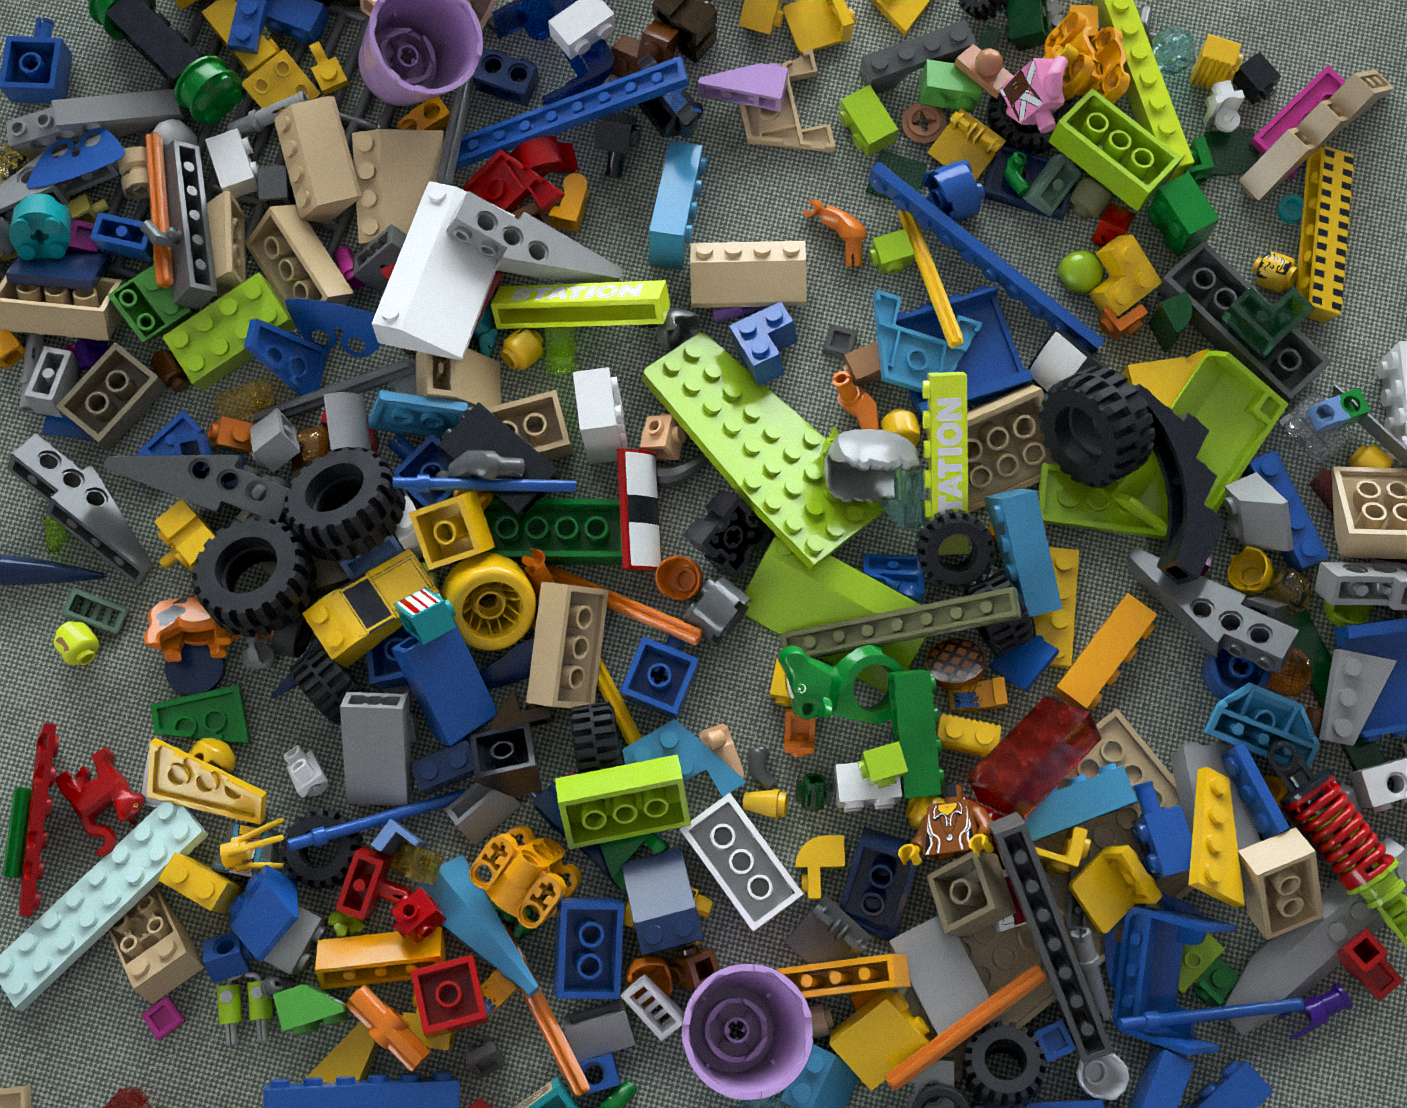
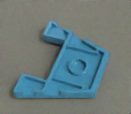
M877 289L873 293V306L881 381L922 393V382L927 381V373L954 372L975 334L980 330L982 322L957 315L955 318L962 333L964 343L962 346L950 348L946 340L896 325L901 297Z
M676 719L671 720L622 749L625 765L678 754L684 783L707 770L722 797L746 784L745 780ZM665 831L655 832V834L660 835Z

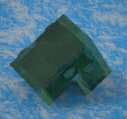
M1250 286L1229 306L1222 319L1265 359L1308 318L1315 307L1294 287L1272 306Z

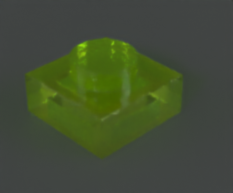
M44 516L43 531L48 553L61 551L62 541H66L64 527L57 524L50 516Z

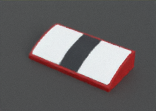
M620 448L617 449L623 569L635 572L656 571L662 562L656 454L643 450Z

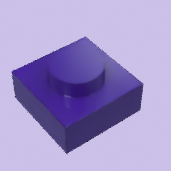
M79 339L75 343L79 370H90L108 350L107 341Z

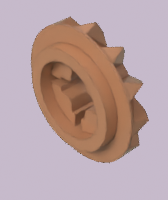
M917 102L905 110L902 116L901 128L905 132L906 138L909 137L915 144L925 143L928 145L930 142L937 140L946 128V116L940 107L922 105L920 102ZM921 115H923L926 123H931L928 125L926 132H924L922 126L918 125Z

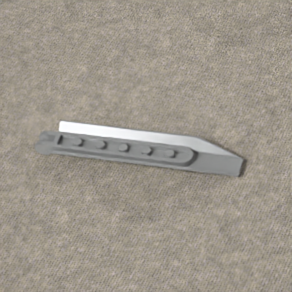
M1387 836L1382 842L1386 846L1385 854H1390L1398 859L1399 863L1393 872L1398 879H1402L1405 882L1406 887L1401 892H1404L1407 896V846L1403 848ZM1338 879L1321 894L1324 917L1271 938L1255 952L1248 961L1224 1006L1302 998L1341 963L1337 953L1340 947L1360 930L1367 928L1374 934L1386 922L1377 911V907L1374 909L1366 907L1364 904L1365 899L1360 893L1348 895ZM1280 1013L1228 1020L1240 1035L1243 1036Z

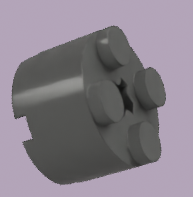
M724 577L716 578L714 581L710 579L700 592L703 597L698 604L693 603L683 615L688 624L700 628L703 637L716 647L724 641L720 638L723 632L726 631L730 634L741 621L749 608L745 604L752 602V598Z

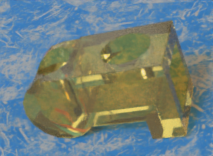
M402 844L394 851L391 869L405 874L407 878L434 886L444 856L420 847Z

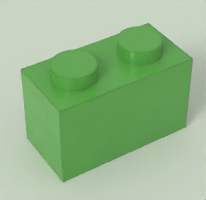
M927 59L919 77L920 104L956 110L962 108L965 111L974 112L982 96V87L957 68L954 63Z

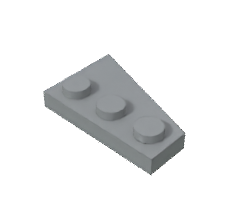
M1334 649L1319 740L1354 746L1397 662L1396 660Z

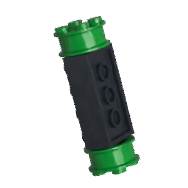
M88 0L91 18L97 24L103 25L105 32L110 37L118 40L126 39L175 87L176 101L182 107L189 109L191 116L197 122L215 124L242 100V80L240 76L234 71L227 70L225 62L220 57L213 55L204 56L195 45L191 47L188 44L187 38L178 29L174 30L170 27L172 26L162 13L159 12L157 14L155 12L156 0Z

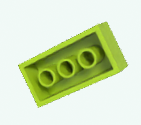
M1093 88L1058 121L1048 141L1137 212L1154 196L1158 188L1171 178L1182 160V157Z
M258 272L162 338L191 383L204 391L254 357L244 348L250 320L259 319L289 333L297 327L269 281Z
M678 754L555 778L558 805L569 849L691 825Z

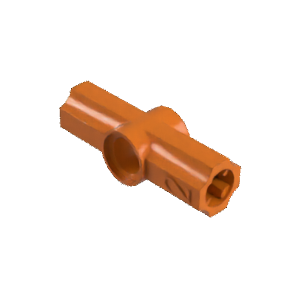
M363 985L356 990L346 1002L345 1006L368 1028L367 1032L374 1041L385 1050L389 1049L410 1072H414L432 1053L429 1047L409 1029V1023L395 1009L390 1006L387 1007L367 985Z

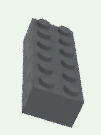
M1204 240L1162 278V283L1156 288V291L1166 300L1187 291L1192 302V316L1189 322L1219 351L1232 354L1287 403L1291 402L1331 363V360Z

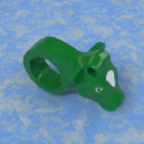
M793 645L785 647L778 655V661L785 674V687L791 700V710L799 718L809 720L816 717L831 718V715L872 724L884 723L891 719L889 689L886 696L879 703L871 707H861L856 702L853 694L857 675L870 665L881 664L887 673L905 671L895 659L883 654L881 645H866L857 648L845 656L836 666H829L813 659L803 649Z

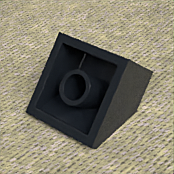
M529 722L469 735L476 783L511 797L542 791L536 749Z

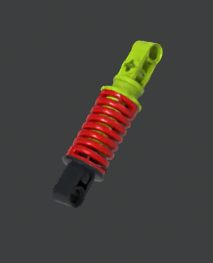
M1284 740L1273 742L1267 749V758L1289 789L1280 799L1279 803L1289 812L1294 810L1298 812L1294 816L1295 822L1302 823L1307 820L1301 827L1304 833L1313 832L1310 834L1309 840L1311 843L1320 842L1316 850L1318 853L1327 852L1324 855V861L1326 863H1333L1331 866L1333 873L1343 872L1339 877V881L1344 886L1345 892L1348 895L1360 893L1365 899L1364 904L1368 909L1377 907L1381 917L1407 948V896L1404 892H1401L1406 887V884L1402 879H1398L1393 872L1399 863L1398 859L1390 854H1385L1386 846L1378 842V835L1371 831L1369 823L1363 821V815L1356 811L1354 803L1348 801V795L1341 791V786L1334 779L1330 768L1313 774L1291 743ZM1281 747L1291 751L1290 760L1284 764L1277 763L1273 759L1275 750Z

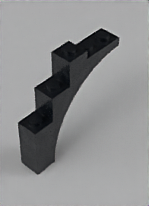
M1138 384L1136 385L1139 389L1138 394L1141 398H1145L1148 404L1146 406L1147 411L1153 417L1151 427L1155 429V437L1151 441L1154 443L1152 449L1157 457L1164 478L1168 501V527L1164 548L1157 568L1176 584L1180 585L1199 578L1225 524V521L1216 515L1213 509L1204 504L1217 475L1208 469L1206 464L1196 458L1209 430L1188 412L1177 416L1172 409L1159 401L1147 388Z

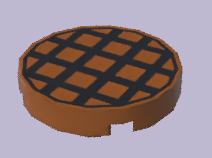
M962 638L947 639L936 644L929 651L926 658V668L928 671H931V676L935 677L937 686L948 690H962V686L969 685L971 687L984 677L987 669L985 652L979 644L971 640Z

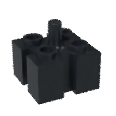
M719 490L705 507L709 512L704 519L697 517L683 536L697 550L705 553L704 557L718 571L737 579L751 562L747 557L752 549L759 552L773 533L760 519L750 516L752 511L739 497Z

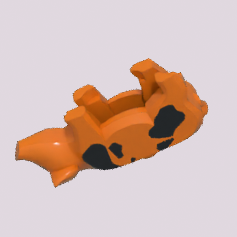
M198 597L164 600L149 610V627L144 634V643L147 647L162 650L167 662H176L182 659L181 650L185 644L194 646L208 645L212 658H224L227 656L229 645L243 635L241 633L240 635L228 633L225 628H221L197 600ZM273 630L271 631V635L261 637L259 633L256 634L259 639L270 638L273 636Z

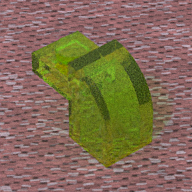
M576 327L545 328L547 347L545 358L546 371H549V375L577 372L578 349Z

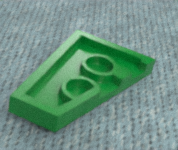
M240 685L150 704L154 733L157 735L192 739L215 738L223 742L251 744L242 686Z

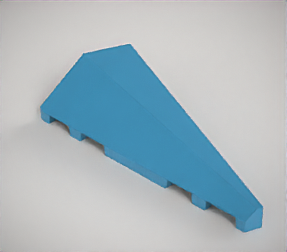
M463 854L435 867L413 892L421 887L434 899L447 918L442 925L451 931V935L485 963L489 962L501 971L505 979L508 981L511 979L525 991V995L531 997L537 994L539 990L537 982L482 888L474 886L469 877L470 866Z

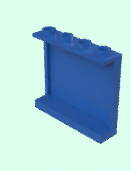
M997 285L990 288L988 286H981L974 289L970 294L964 296L955 294L948 297L955 317L960 315L982 322L980 330L975 334L970 346L954 372H964L967 374V408L994 400L1031 384L1033 380L1030 370H1024L1000 308L996 297ZM932 303L921 305L916 311L910 313L905 311L898 312L896 325L946 340ZM907 389L919 423L923 422V411H928V399H923L922 393Z
M1407 617L1334 627L1337 649L1397 661L1358 737H1362L1363 742L1382 740V734L1391 733L1392 737L1407 736Z

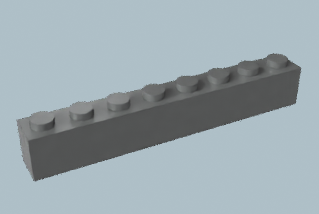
M1018 812L988 823L1064 1023L1076 1047L1077 1054L1083 1064L1113 1053L1026 823Z

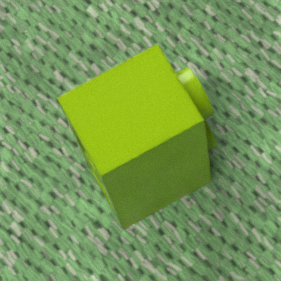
M871 85L841 99L840 112H838L840 122L845 128L849 127L853 134L852 139L855 146L859 150L862 149L867 157L897 141L898 128Z

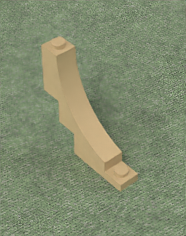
M1375 69L1354 73L1329 100L1321 101L1296 128L1288 129L1244 174L1239 182L1244 186L1242 189L1245 194L1258 201L1267 198L1322 145L1353 120L1367 112L1379 99L1387 97L1395 88Z

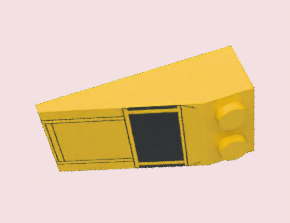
M409 548L325 595L304 611L302 615L330 658L347 668L403 626L393 603L424 587H427L433 593L438 592L440 596H442V593L414 552Z

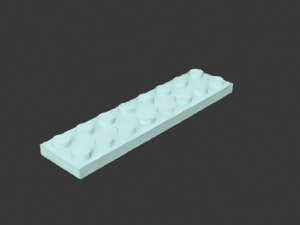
M163 801L121 840L110 854L104 856L0 954V985L14 1008L24 1011L159 883L158 879L174 852L187 856L208 836L188 807Z

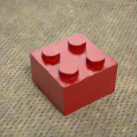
M473 954L410 971L423 1034L427 1039L489 1022Z

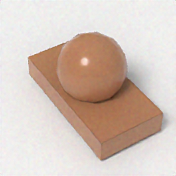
M972 44L956 58L954 63L957 68L996 99L1002 95L999 88L1013 77L1011 73L1002 67L1003 58L999 51L992 48L981 50L975 44Z

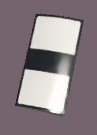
M1056 327L1043 343L1028 369L1033 378L1032 381L1047 393L1052 385L1085 368L1088 369L1094 366L1108 367L1064 329ZM1093 421V424H1094L1096 430H1097L1098 433L1100 434V432H1099V430H1098L1096 424H1095L1094 421Z

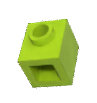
M906 228L873 238L872 247L868 250L872 266L877 265L880 275L887 272L888 274H896L905 267L913 265L915 253Z
M899 741L863 751L861 754L862 760L857 761L862 779L868 778L869 785L878 784V788L894 785L897 783L896 778L906 776L908 773Z

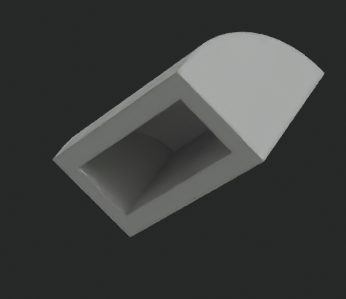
M351 392L323 394L331 451H341L344 447H352L354 450L356 447L371 450L364 397Z
M474 783L444 810L462 833L474 845H477L522 805L515 797L479 783Z
M624 999L564 1016V1028L567 1039L578 1062L635 1046L633 1030Z

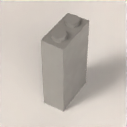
M346 692L340 705L346 804H357L359 806L387 805L389 807L408 805L413 791L412 767L410 764L411 746L408 694Z
M1216 741L1199 746V742H1187L1180 745L1181 748L1171 754L1170 757L1179 803L1181 804L1191 837L1193 834L1197 769L1207 766L1228 777L1230 780L1238 851L1259 843V833L1254 825L1253 817L1246 804L1241 801L1238 789L1231 776L1225 771L1220 757L1237 745H1227L1226 741Z
M939 915L887 941L893 954H907L910 988L936 1037L990 997L959 937L944 933ZM991 1020L989 1024L991 1027L995 1026V1023L993 1020Z

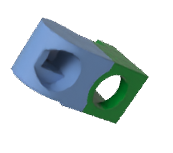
M1356 388L1319 402L1310 407L1306 413L1316 433H1322L1334 427L1358 423L1371 410L1360 388ZM1353 399H1354V400L1357 402V404H1358V411H1357V412H1356V410H1355V408H1354V406H1353V404H1352V402H1351Z

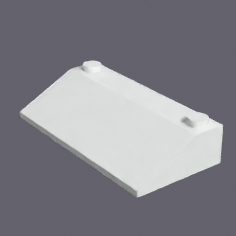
M428 182L372 321L378 343L463 361L496 270L493 268L497 262V259L484 255L476 247L456 239L453 234L446 231L459 203L466 195V191L455 186ZM503 210L504 212H506V213L510 214L511 216L515 217V215H513V214H511V213H509V212Z

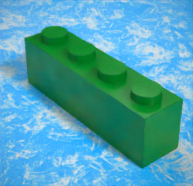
M925 669L888 672L893 743L899 741L908 769L906 776L900 777L902 797L908 799L941 795V786L945 784V777L938 761V755L942 754V744L940 738L936 737L935 725L939 724L938 708L933 705V694H936L937 689L935 677L931 676V671Z

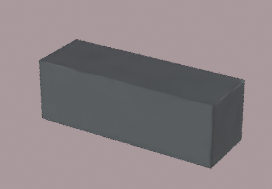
M1071 870L1068 872L1064 925L1066 930L1073 931L1079 928L1080 932H1083L1082 927L1087 928L1088 916L1069 889V883L1081 871Z

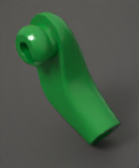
M626 1080L605 1098L599 1108H623L636 1094V1086Z

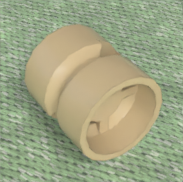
M139 146L124 149L125 155L117 160L119 172L122 175L121 185L125 197L136 200L150 198L146 147Z

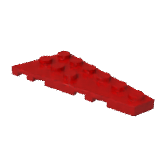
M43 723L37 735L18 917H32L33 911H39L41 892H36L37 880H42L44 861H40L41 849L46 848L47 831L43 830L45 818L51 816L53 797H48V790L54 785L56 767H52V758H55L58 754L59 736H55L57 724Z

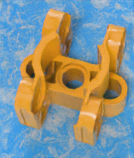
M1072 11L1048 35L1044 44L1046 54L1042 58L1055 59V51L1059 48L1064 49L1066 44H1070L1078 50V56L1072 64L1067 65L1063 73L1062 91L1065 101L1071 99L1075 94L1083 97L1093 88L1114 104L1127 91L1130 83V76L1124 72L1123 68L1126 62V53L1122 45V32L1112 27L1103 28L1089 41L1088 33L1092 27L1089 26L1088 18L1079 12Z
M524 825L516 826L506 834L493 837L486 844L469 870V877L474 886L482 888L498 907L508 914L515 916L522 926L530 929L540 926L548 917L555 916L557 905L563 897H572L582 882L581 872L575 865L562 863L565 850L559 843L547 837L535 839L533 831ZM522 834V842L524 844L518 846L515 836ZM481 865L489 867L492 873L490 881H484L479 877L478 869ZM569 873L571 875L569 878L571 883L566 885L562 875ZM527 907L540 915L538 921H532L527 917Z

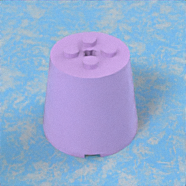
M377 0L372 9L358 56L359 70L364 83L376 97L396 106L416 105L459 88L473 75L482 56L483 35L479 20L467 0Z
M739 964L723 968L710 975L697 987L686 1006L682 1022V1042L687 1060L703 1083L717 1093L739 1100L770 1097L789 1086L799 1076L808 1061L813 1044L811 1012L807 1001L798 987L780 972L757 964ZM738 1022L740 1026L737 1030L740 1032V1035L738 1037L733 1035L730 1037L729 1033L731 1030L728 1027L729 1024H737Z

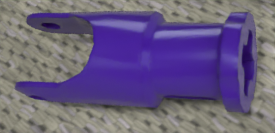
M1339 983L1333 984L1331 990L1319 997L1312 996L1303 1001L1304 1010L1295 1012L1304 1013L1309 1019V1025L1292 1035L1289 1039L1293 1040L1309 1033L1330 1021V1016L1343 1009L1350 1010L1353 1008L1349 996ZM1294 1012L1282 1013L1277 1018V1021L1289 1016Z

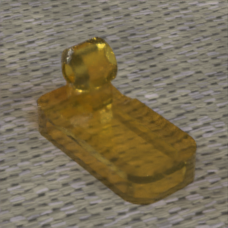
M266 379L259 382L250 381L246 385L220 392L215 397L218 415L237 420L252 416L256 411L277 404L273 386Z

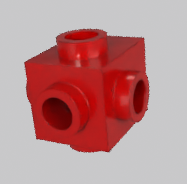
M421 887L412 894L402 897L398 901L397 906L390 910L396 918L393 925L403 938L409 936L416 943L429 938L436 928L447 920L434 899Z

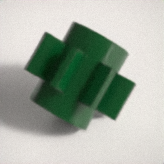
M808 773L804 776L803 781H796L795 800L802 801L801 805L806 810L819 811L824 808V803L831 804L832 783H826V777L822 774Z

